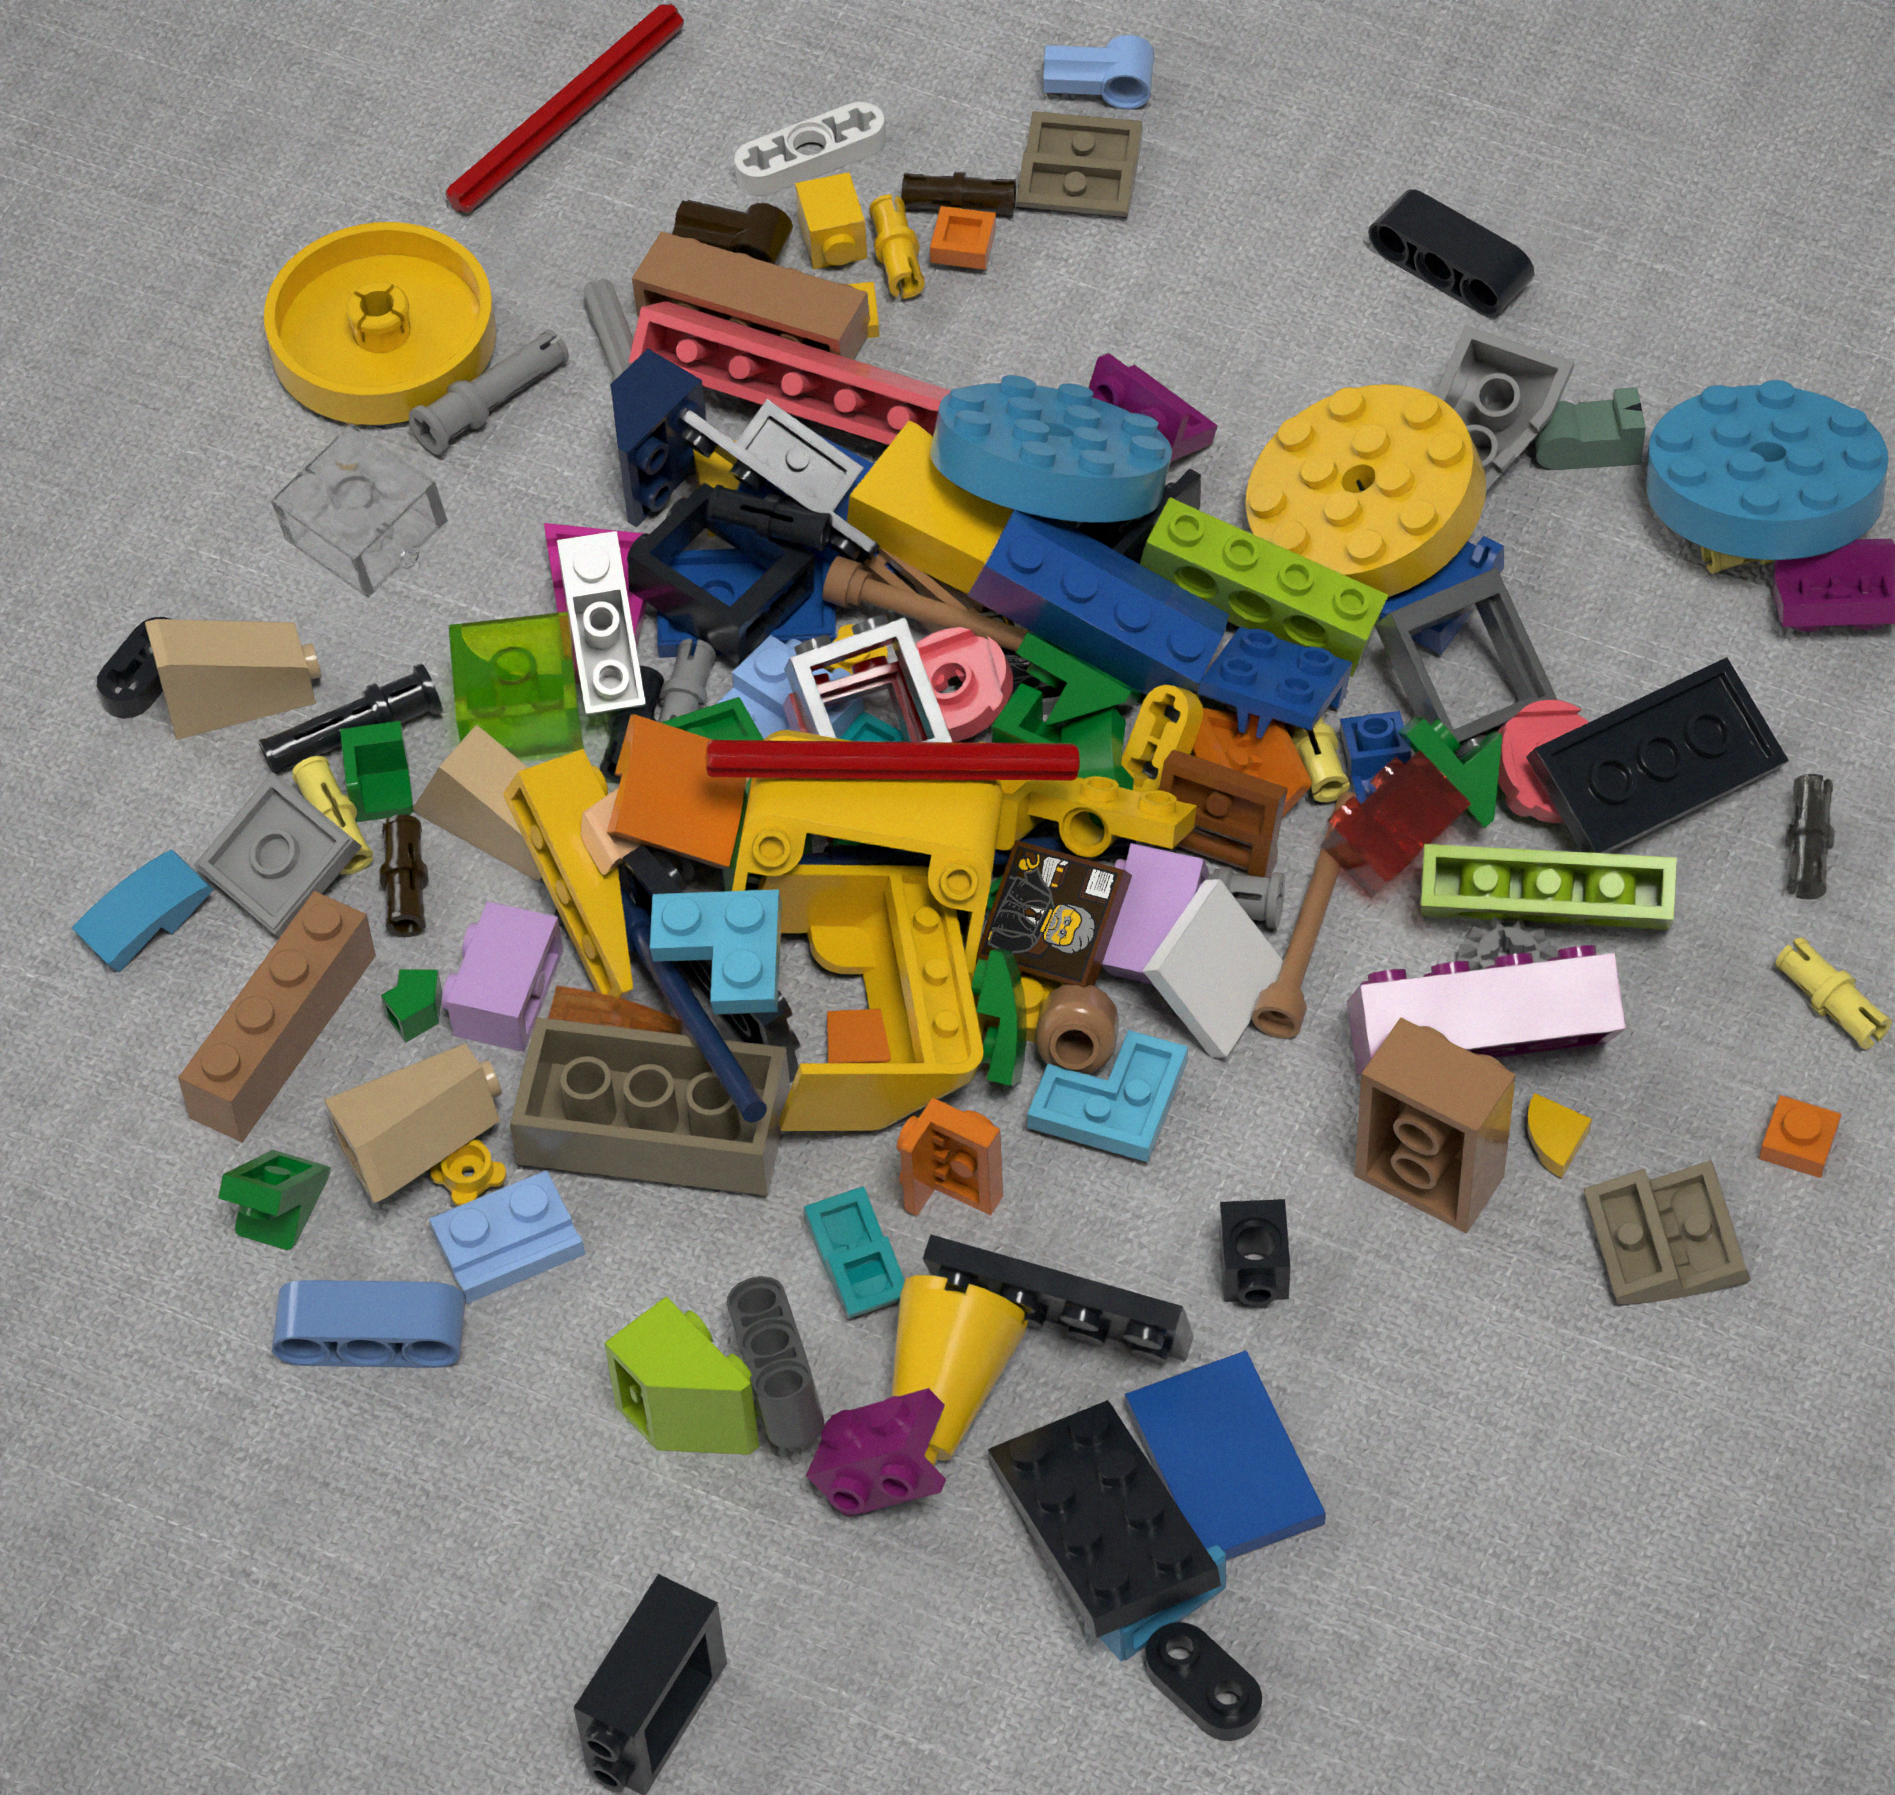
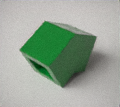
M399 969L397 986L381 995L386 1018L405 1042L412 1040L439 1024L442 987L438 970Z

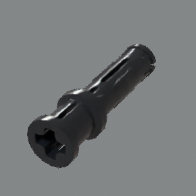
M422 663L413 666V673L381 687L376 683L366 686V690L362 691L363 697L316 716L271 737L258 740L270 771L278 775L281 771L297 765L304 759L319 756L342 746L340 729L395 721L404 723L427 712L434 716L442 713L443 708L439 695L427 669Z

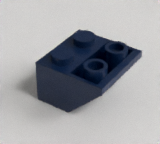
M648 348L610 384L627 521L636 528L652 512L661 510L669 501L672 492L689 475L696 474L693 449L680 438L685 430L677 425L679 415L686 407L706 421L702 380Z

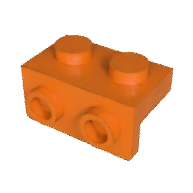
M1203 708V719L1192 748L1194 756L1287 787L1283 818L1310 789L1312 784L1284 722L1272 719L1261 739L1256 737L1260 716L1251 714L1249 727L1245 733H1242L1238 730L1237 713Z
M933 1097L919 1118L911 1116L907 1120L899 1134L896 1146L897 1151L901 1154L902 1170L899 1184L903 1186L905 1211L918 1216L934 1190H937L991 1216L1003 1198L1000 1129L978 1112L971 1110L963 1112Z

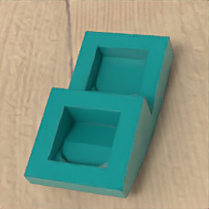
M862 1186L804 1206L803 1215L848 1319L899 1302L900 1292L905 1280L888 1236H883L865 1187Z

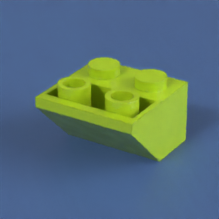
M667 1296L604 1342L615 1407L656 1450L750 1455L760 1447L756 1419L759 1418V1412L754 1404L750 1377L753 1375L738 1356L730 1353L725 1357L712 1343L713 1338L709 1329L696 1313L691 1310L683 1313Z

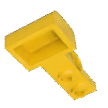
M1093 776L1085 779L1077 777L1073 781L1000 780L1002 786V807L996 849L1010 850L1015 840L1020 841L1044 819L1057 821L1059 823L1061 839L1066 847L1082 857H1095L1102 854L1119 837L1173 849L1195 826L1197 805L1176 801L1177 799L1173 794L1165 791L1148 790L1138 792L1121 788L1115 780L1106 777ZM1089 812L1100 818L1104 829L1097 827L1092 822Z

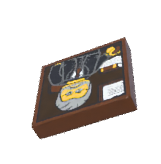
M1015 840L979 944L977 959L988 960L990 950L1002 948L1013 951L1019 972L1060 985H1078L1083 988L1088 985L1095 986L1132 875L1123 869Z

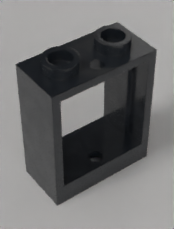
M704 482L688 498L682 497L677 500L670 508L666 519L650 534H642L632 544L627 555L629 591L739 664L814 591L815 554L798 543L775 537L771 542L757 539L756 532L718 522H709L707 520V509L714 488ZM705 528L768 569L730 607L668 566Z
M660 1574L656 1576L574 1706L586 1767L590 1775L602 1785L616 1791H622L624 1787H627L641 1795L648 1793L727 1664L718 1602Z

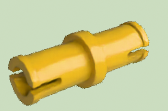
M887 194L876 198L869 207L870 217L873 220L877 235L874 249L877 259L885 265L891 294L897 297L901 290V297L907 299L918 295L925 286L924 276L921 273L917 259L920 246L917 234L909 228L904 201L896 196L894 208L892 195Z

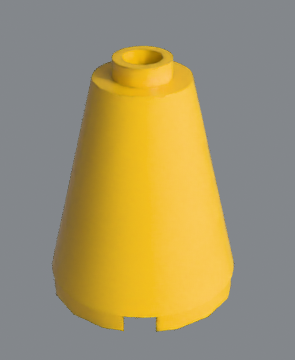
M915 1275L905 1279L902 1291L900 1292L891 1396H902L929 1388L945 1404L924 1455L935 1466L936 1460L946 1461L952 1458L1023 1339L1028 1320H1024L1026 1313L1022 1308L984 1288L968 1284L966 1293L946 1291L944 1289L948 1278Z

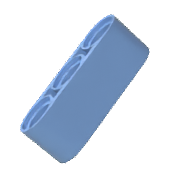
M292 1281L284 1284L279 1289L272 1353L283 1362L300 1366L446 1367L457 1362L460 1357L466 1297L455 1286L439 1282Z

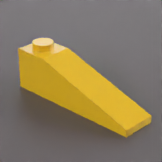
M580 749L518 771L504 791L503 796L607 1013L617 1009L634 988L618 866L606 875H603L581 838L582 813L607 796L608 787L600 769L597 766H591L584 749Z

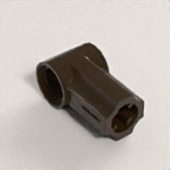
M682 200L676 212L672 234L683 238H693L703 244L734 253H743L754 259L777 265L791 236L793 224L790 217L784 211L768 203L753 204L746 212L692 200Z

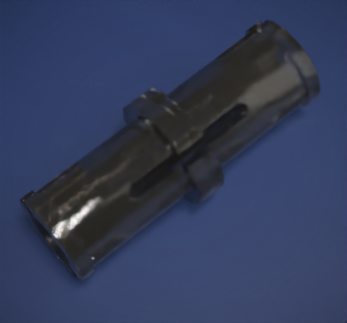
M1804 774L1794 780L1793 818L1791 824L1789 823L1786 826L1785 843L1790 848L1786 890L1790 895L1796 893V898L1809 900L1822 897L1826 893L1828 849L1834 846L1835 830L1830 825L1833 782L1829 778L1823 781V775Z

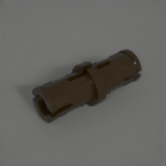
M957 171L954 172L953 176L904 173L901 199L904 201L905 209L940 210L941 206L1014 215L1016 179H981L967 177L966 172Z
M402 814L386 819V824L383 823L382 825L385 863L379 869V881L381 887L386 890V929L394 936L405 938L419 935L422 933V929L426 927L423 888L427 886L429 878L427 865L422 861L421 822L416 817Z

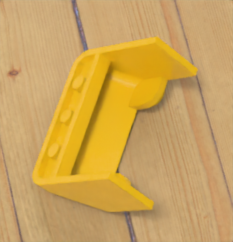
M780 730L768 735L764 739L771 741H849L793 730ZM752 778L732 891H745L748 872L766 876H778L791 871L802 857L807 833L929 854L931 858L928 869V885L932 895L941 904L949 908L968 911L962 941L968 972L974 974L991 885L1002 807V786L1000 780Z
M796 865L791 871L782 875H762L757 890L779 889L782 901L781 933H808L811 953L814 959L825 969L839 974H863L869 1009L881 1008L891 1061L887 1063H800L779 1118L780 1131L881 1130L927 1106L932 1097L938 1100L968 1084L975 1077L982 1061L984 1050L957 911L941 904L932 895L928 885L929 867L899 865Z

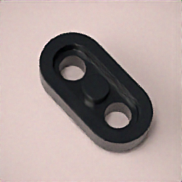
M1174 1622L1160 1627L1151 1635L1147 1642L1145 1653L1146 1672L1150 1681L1203 1732L1218 1740L1234 1741L1246 1737L1257 1727L1262 1714V1692L1258 1682L1203 1630L1193 1624ZM1174 1647H1185L1191 1652V1655L1185 1659H1175L1168 1652ZM1231 1691L1237 1694L1240 1699L1233 1704H1224L1218 1701L1216 1696L1221 1692Z

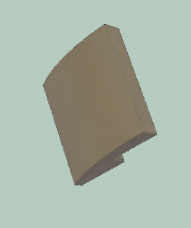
M1032 111L1027 150L1023 152L1016 200L1017 207L1128 217L1143 134L1142 121Z
M1712 1160L1651 1180L1644 1168L1583 1188L1618 1304L1665 1301L1704 1294L1751 1281Z

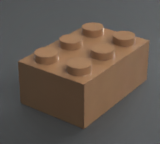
M1400 1017L1361 1073L1355 1177L1467 1234L1505 1175L1516 1074L1508 1071L1503 1064L1491 1056L1484 1054L1476 1055L1450 1042L1444 1034L1435 1028L1418 1026Z

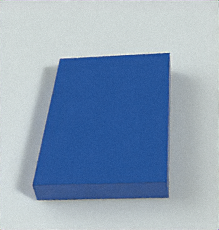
M736 548L681 551L668 564L669 567L729 607L768 570ZM815 555L814 591L761 643L770 635L784 644L790 639H797L803 643L822 635H829L831 643L837 638L836 605L823 600L824 583L832 564L831 562ZM657 610L659 658L677 657L678 646L686 639L693 640L690 655L694 656L697 642L702 639ZM714 648L716 655H724Z
M1247 1350L1125 1394V1406L1158 1477L1206 1549L1218 1545L1226 1553V1560L1325 1524L1326 1512Z

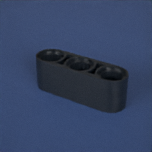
M1416 189L1405 191L1370 225L1368 230L1369 239L1373 247L1386 260L1485 316L1494 317L1498 315L1533 280L1535 275L1534 266L1530 258L1515 244Z

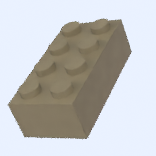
M536 1017L510 1121L517 1164L768 1196L781 1135L779 1118L791 1089L786 1047L724 1040L767 1106L765 1116L757 1122L750 1123L744 1120L691 1036Z

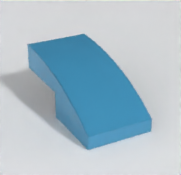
M170 849L140 867L116 885L75 923L72 929L110 967L120 972L161 927L173 934L214 889L186 861Z

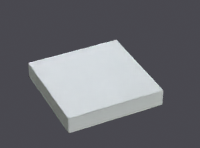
M1213 879L1203 882L1145 966L1143 972L1211 1058H1222L1228 1056L1252 1020V1014L1259 993L1268 988L1271 983L1277 982L1283 960L1220 879Z

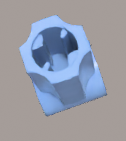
M1120 35L1113 38L1106 47L1046 45L1043 77L1044 93L1102 95L1108 104L1120 109H1136L1143 106L1149 100L1154 63L1153 46L1147 40L1135 35Z

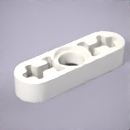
M853 102L743 144L734 156L736 182L744 192L755 196H764L874 155L882 149L886 140L884 114L874 104ZM807 142H816L825 147L820 153L815 155H803L796 151L798 146Z

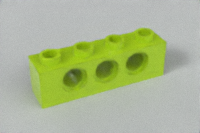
M1169 497L1146 542L1140 565L1227 612L1229 614L1228 622L1247 629L1266 630L1273 633L1278 639L1303 647L1323 648L1331 652L1335 657L1351 661V677H1353L1376 630L1375 625L1379 622L1388 598L1386 593Z
M1424 844L1421 916L1492 920L1495 916L1499 921H1516L1521 918L1523 922L1671 930L1674 920L1677 857Z

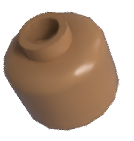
M1066 984L1052 991L1040 1006L1035 1033L1039 1054L1047 1064L1083 1074H1091L1102 1068L1115 1051L1119 1028L1116 1006L1107 993L1094 985H1088L1083 988L1078 985Z

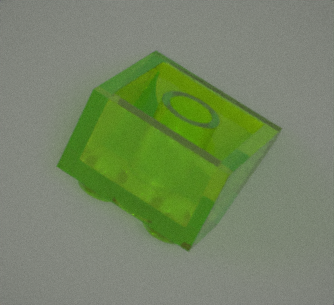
M568 611L448 625L455 715L460 742L477 724L516 758L584 749Z

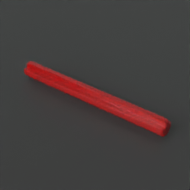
M660 4L452 183L445 193L452 208L458 213H470L679 32L683 27L684 19L678 13V9L672 4Z
M711 740L708 742L705 752L707 774L710 777L1073 781L1077 778L1080 768L1078 747L1074 744Z

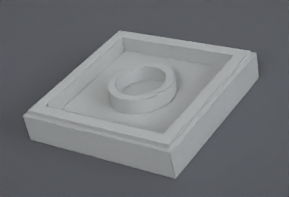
M271 772L196 861L194 866L280 938L313 891L323 894L362 846L274 772Z

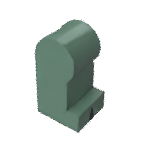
M1637 387L1614 389L1613 400L1580 402L1576 405L1566 401H1559L1552 419L1533 439L1537 461L1543 467L1553 470L1641 465L1646 425Z

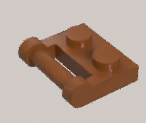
M1173 749L1164 760L1159 790L1173 794L1177 799L1176 801L1197 805L1195 825L1253 844L1249 846L1194 827L1176 846L1247 870V875L1270 878L1278 857V849L1276 847L1288 788Z

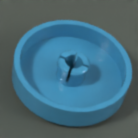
M1006 375L1002 377L1001 383L979 384L952 389L942 399L938 409L930 457L935 467L951 482L978 497L998 505L1060 520L1118 522L1147 515L1160 505L1171 461L1172 449L1166 437L1157 429L1158 422L1155 419L1143 414L1130 413L1120 407L1093 398V391L1087 387L1066 383L1061 384L1059 389L1036 386L1034 381L1026 377Z
M1770 380L1762 385L1736 387L1714 385L1704 389L1702 394L1675 406L1654 427L1649 442L1646 480L1647 496L1655 513L1669 528L1702 547L1732 556L1762 560L1811 557L1850 544L1860 538L1875 524L1884 504L1888 450L1880 432L1867 419L1863 411L1851 408L1832 398L1796 389L1790 383L1781 380Z

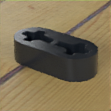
M153 617L140 623L100 670L97 676V689L105 711L110 715L121 719L139 716L148 710L163 692L153 652L150 653L149 647H151L145 622L170 618ZM135 681L136 688L132 690L129 687ZM117 687L122 688L119 693L115 692Z

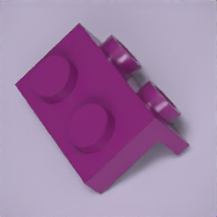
M1110 353L1097 358L1088 387L1093 391V398L1120 407L1130 413L1143 414L1155 419L1158 422L1157 429L1166 437L1171 445V461L1212 444L1218 425L1135 364L1128 367Z
M1889 538L1857 539L1846 546L1824 554L1798 559L1774 560L1772 596L1782 627H1792L1799 631L1813 632L1819 631L1825 626L1852 625L1858 629L1875 630L1882 628L1885 624H1895L1894 541Z
M927 1388L902 1396H891L881 1402L852 1410H842L832 1415L821 1432L822 1439L806 1477L828 1498L835 1508L846 1516H854L941 1493L946 1479L924 1455L945 1404Z

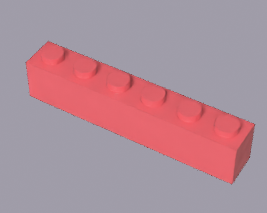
M667 301L641 307L628 361L633 363L648 348L701 379L704 387L761 405L768 399L787 413L887 445L891 444L908 421L918 424L933 437L940 402L951 391Z

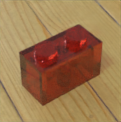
M1421 750L1405 764L1397 757L1392 759L1371 779L1370 783L1377 789L1362 804L1355 796H1352L1327 820L1334 830L1321 846L1371 899L1424 851V844L1434 842L1471 805L1469 800Z

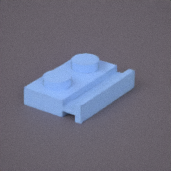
M547 1170L429 1218L432 1234L455 1281H457L466 1297V1304L585 1255L583 1240L580 1234H577L572 1218Z

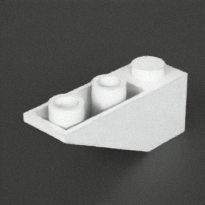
M617 531L557 540L559 562L586 716L646 706Z

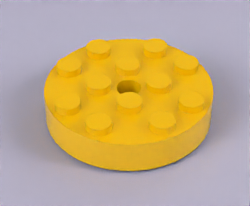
M374 222L359 224L332 232L315 240L296 253L279 271L271 284L264 305V328L274 370L285 389L301 404L314 412L349 425H385L409 421V412L419 405L427 407L447 394V387L451 383L462 380L470 382L480 376L490 361L496 341V321L491 289L487 275L476 257L466 247L446 234L410 223Z
M1380 384L1357 388L1346 387L1312 404L1281 424L1278 432H1276L1260 453L1252 469L1246 490V514L1253 535L1386 593L1390 597L1406 591L1434 575L1454 558L1466 544L1475 530L1484 507L1486 476L1480 455L1463 420L1450 405L1439 397L1424 390L1403 385ZM1357 480L1360 481L1364 491H1360L1356 483Z

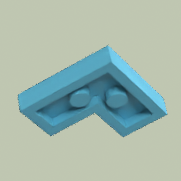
M779 889L653 894L650 951L653 962L712 960L710 1002L714 1014L778 1012L782 912Z
M1128 1030L1108 1080L1047 1064L1027 1113V1127L1149 1162L1188 1062V1046Z

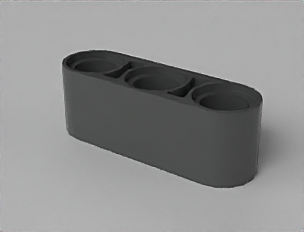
M765 1276L748 1278L731 1289L727 1296V1306L744 1364L753 1375L750 1377L752 1390L766 1435L771 1443L779 1447H802L813 1442L825 1427L824 1415L805 1350L784 1287L780 1281Z

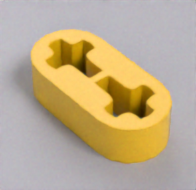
M1162 685L1149 692L1143 701L1121 759V765L1134 779V791L1159 790L1164 760L1173 749L1191 754L1203 719V708L1197 695L1190 690L1171 685ZM1167 705L1173 706L1177 711H1180L1177 723L1171 722L1168 717L1164 716ZM1146 762L1152 763L1155 768L1159 769L1155 780L1149 779L1148 775L1142 773Z

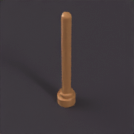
M837 556L832 562L824 583L823 600L844 608H848L851 604L861 606L863 602L945 629L958 627L972 629L975 636L984 637L987 640L990 637L1000 647L1014 652L1018 650L1026 633L1030 632L871 579V573L863 570L862 563L841 556Z
M1344 792L1336 801L1277 982L1271 983L1268 988L1259 993L1252 1014V1021L1259 1030L1267 1035L1277 1038H1291L1300 1032L1307 1011L1304 994L1300 989L1359 813L1357 796L1354 792Z

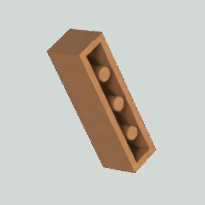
M661 231L632 277L638 317L641 307L667 301L853 360L868 336L867 326L870 322L867 292L855 289L848 284H838L804 274L794 268H784L757 260L743 253H734L703 244L693 238H683Z
M313 891L178 1077L190 1119L243 1143L375 958L376 954L367 914Z

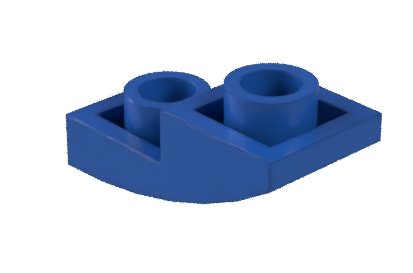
M1400 711L1340 719L1346 765L1352 792L1357 796L1358 820L1363 836L1423 828V808L1411 770V748L1398 734V731L1404 727Z

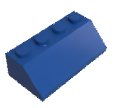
M1013 510L967 595L1145 695L1162 685L1176 686L1190 690L1193 693L1224 635L1229 617L1227 612L1061 520ZM1167 705V707L1179 712L1173 706Z

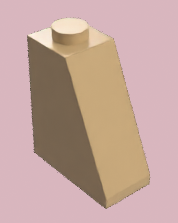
M155 619L145 622L176 740L316 704L311 680L322 677L313 643L301 645L295 622Z
M476 724L439 766L412 809L424 819L538 882L542 879L503 796L504 791L517 772L528 767Z
M465 1043L324 1099L342 1153L371 1200L375 1203L387 1198L498 1123L500 1119L493 1098L502 1095V1091L489 1060L479 1063Z

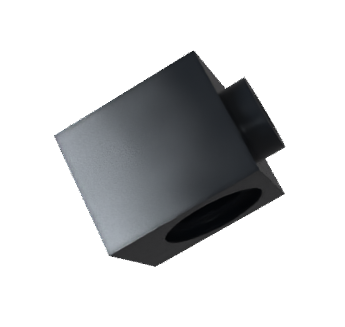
M1285 1199L1220 1202L1219 1238L1224 1302L1241 1301L1247 1305L1258 1306L1271 1303L1274 1300L1289 1299L1290 1255ZM1261 1253L1267 1257L1260 1260H1251L1243 1255Z

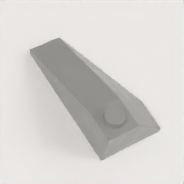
M1465 325L1435 396L1450 405L1467 427L1485 469L1487 491L1552 419L1575 366L1572 361Z

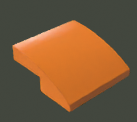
M635 714L630 715L615 775L620 776L621 781L607 833L720 869L728 868L736 841L746 778L710 777L707 774L705 752L708 742L712 739Z

